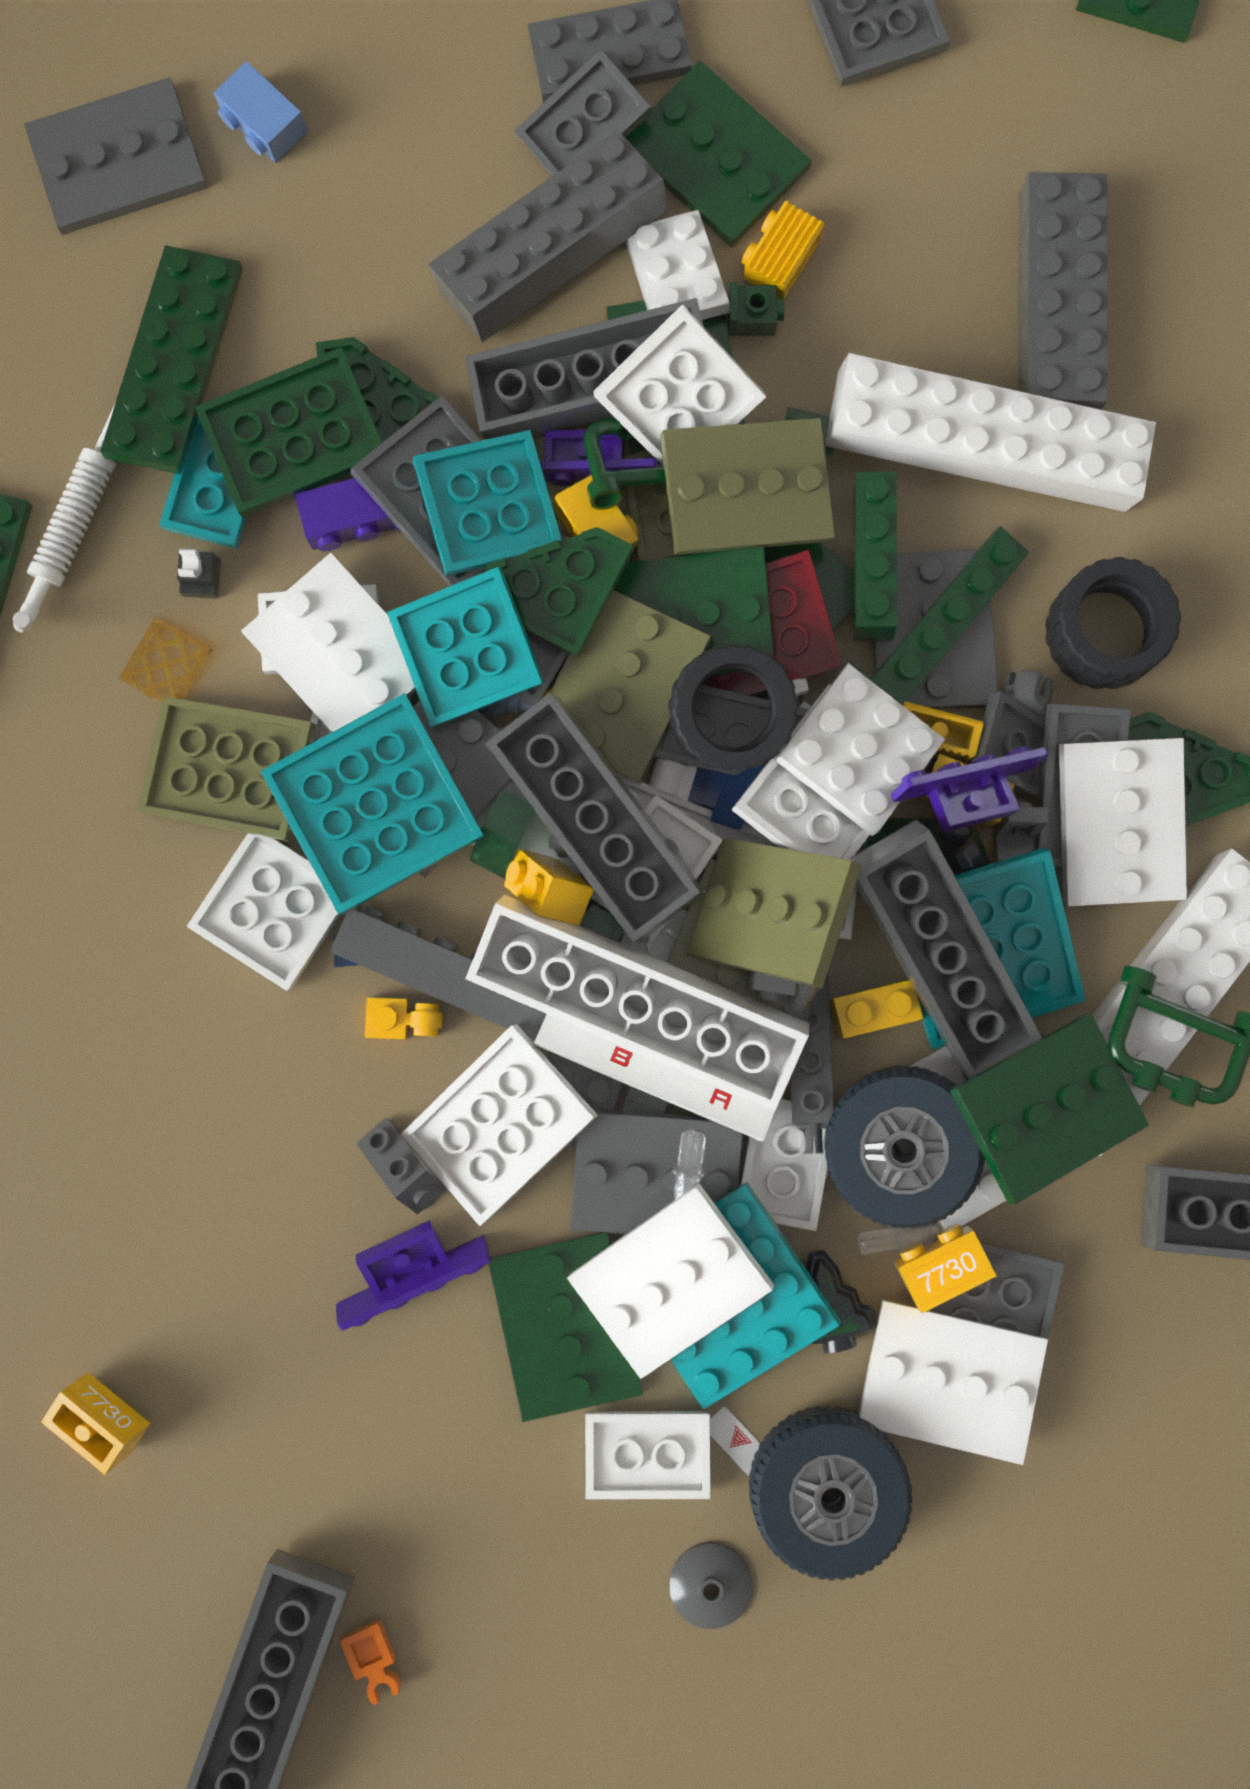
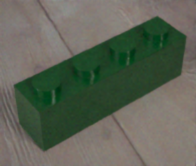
M897 471L856 472L853 488V641H893L897 628Z

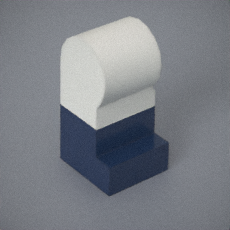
M657 758L648 785L655 787V789L680 797L713 811L726 774Z

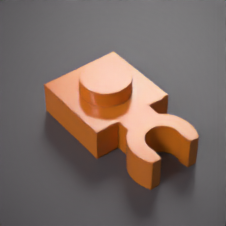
M380 1618L342 1635L339 1642L355 1681L364 1676H367L369 1680L367 1686L369 1701L373 1705L379 1703L381 1697L377 1690V1685L380 1683L389 1685L393 1696L398 1695L401 1688L400 1679L395 1672L387 1669V1666L395 1662L396 1656Z

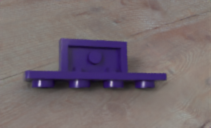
M587 430L545 431L544 462H540L545 482H550V484L555 486H571L574 484V481H581L591 475L584 448V435ZM616 434L604 435L599 440L607 471L660 467L658 460L655 458L624 459L625 439L618 438Z
M1023 746L1012 750L1004 757L996 758L995 754H988L974 760L969 765L961 766L960 762H953L939 768L934 773L926 774L925 770L914 771L901 779L902 784L891 793L894 802L928 795L943 832L1011 816L1019 810V806L1006 776L1032 770L1049 754L1046 747L1030 750L1029 746Z
M429 1220L356 1254V1264L370 1288L336 1304L337 1325L341 1331L352 1326L364 1325L372 1317L382 1312L400 1308L412 1298L428 1291L439 1290L447 1282L464 1274H473L479 1271L485 1264L491 1261L485 1237L479 1236L452 1250L446 1251Z

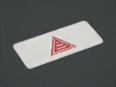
M723 1406L710 1419V1436L749 1476L752 1460H755L754 1455L758 1451L760 1443L729 1409Z

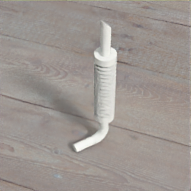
M113 409L94 450L89 448L82 449L78 458L80 462H76L75 465L77 469L72 471L74 476H70V483L66 484L67 490H64L62 493L64 497H61L59 500L62 505L58 504L56 506L59 512L55 511L52 515L56 519H50L49 523L52 526H47L46 528L49 533H44L43 538L46 540L40 541L42 547H38L36 550L39 555L35 554L33 557L36 562L31 561L27 573L34 577L35 580L19 612L13 616V626L18 632L23 633L30 630L38 616L39 609L50 585L61 588L65 579L63 573L67 574L69 571L66 566L70 567L72 564L69 559L74 560L75 557L72 552L77 553L78 551L75 545L80 546L81 540L79 538L83 539L85 535L82 531L86 532L88 529L85 524L89 525L91 522L88 517L92 518L94 516L93 511L97 509L96 504L101 500L98 496L101 497L104 494L101 489H106V483L110 480L109 476L113 474L117 465L113 460L105 459L100 452Z

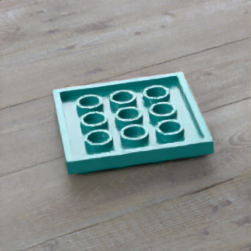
M405 693L260 771L336 912L340 916L484 837Z
M1043 847L954 875L1031 1018L1086 1001L1049 849ZM918 997L928 1045L932 1049L945 1046Z
M748 1182L739 1186L714 1204L767 1274L774 1287L771 1292L670 1359L703 1410L834 1330L841 1323V1320Z

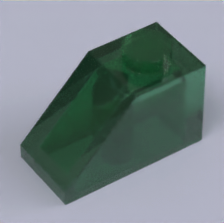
M507 789L500 790L481 827L484 837L476 841L469 861L503 879L506 878L508 866L514 861L518 849H521L538 816L528 800Z

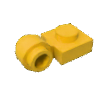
M367 997L365 1038L407 1040L408 1026L414 1028V1036L438 1037V1029H442L443 1013L439 1012V1004L415 1003V1011L409 1013V999Z

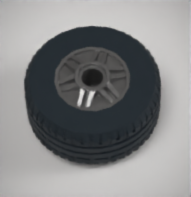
M903 1065L883 1068L868 1074L845 1092L829 1120L825 1137V1158L835 1188L840 1191L839 1194L846 1200L848 1205L854 1207L855 1211L860 1212L865 1218L869 1217L871 1221L879 1222L884 1226L891 1225V1228L901 1227V1229H907V1227L915 1229L921 1226L927 1227L928 1224L934 1225L940 1220L947 1219L948 1215L952 1216L956 1210L963 1206L964 1202L969 1200L979 1184L985 1158L950 1092V1089L956 1086L955 1083L943 1075H939L937 1072L916 1066ZM901 1138H906L915 1144L916 1149L911 1153L903 1154L895 1148L894 1143Z
M815 1406L814 1409L809 1407L804 1409V1411L795 1412L793 1416L790 1414L784 1421L778 1422V1425L774 1426L770 1430L771 1432L767 1433L764 1437V1441L760 1443L759 1449L754 1455L755 1460H752V1468L749 1474V1497L753 1515L761 1536L766 1541L769 1549H772L773 1554L779 1557L784 1564H788L791 1569H796L803 1575L807 1574L808 1577H818L821 1580L826 1578L829 1581H833L836 1578L839 1580H845L848 1577L852 1579L858 1574L859 1576L864 1575L866 1571L869 1570L870 1572L875 1569L874 1566L881 1565L884 1559L887 1560L891 1556L890 1553L897 1549V1544L901 1543L902 1535L908 1529L906 1526L910 1522L909 1515L912 1512L911 1503H913L911 1480L906 1465L888 1436L875 1425L860 1418L859 1413L836 1406L834 1408H831V1406ZM829 1488H837L831 1495H822Z

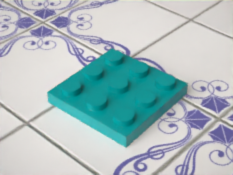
M531 430L419 454L413 457V464L445 576L487 567L488 563L503 558L508 559L526 553L527 550L556 540H562Z
M500 567L386 612L430 727L439 726L545 684L509 586Z

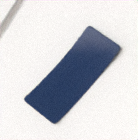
M763 765L756 768H747L737 775L726 774L710 818L711 822L736 830L742 828L744 820L733 812L732 808L762 771Z

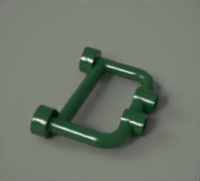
M612 414V418L594 422L588 427L584 435V448L593 479L587 486V492L591 506L598 510L610 509L619 504L622 499L620 490L622 486L666 483L664 466L607 471L599 442L600 438L604 435L616 434L620 439L634 437Z
M1124 966L1119 983L1126 986L1109 1035L1108 1046L1112 1058L1119 1068L1134 1075L1131 1084L1154 1093L1158 1085L1172 1090L1169 1100L1194 1108L1196 1100L1215 1105L1224 1103L1233 1097L1240 1086L1250 1057V1013L1238 1011L1233 1025H1228L1151 994L1157 976L1141 968ZM1137 1007H1142L1234 1044L1235 1046L1222 1083L1216 1088H1209L1194 1079L1164 1070L1159 1065L1130 1056L1126 1051L1125 1043Z

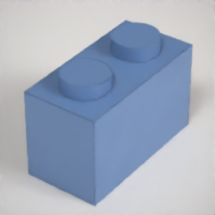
M247 61L213 92L220 107L217 113L222 121L233 131L236 128L241 130L246 135L244 138L248 145L259 156L265 153L275 163L308 133L301 111Z

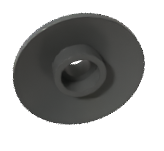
M713 1542L697 1544L682 1553L675 1562L669 1581L670 1596L678 1613L689 1623L705 1629L725 1627L737 1620L747 1608L752 1593L751 1575L743 1558L732 1548ZM707 1584H716L719 1587V1592L715 1596H707L703 1592Z

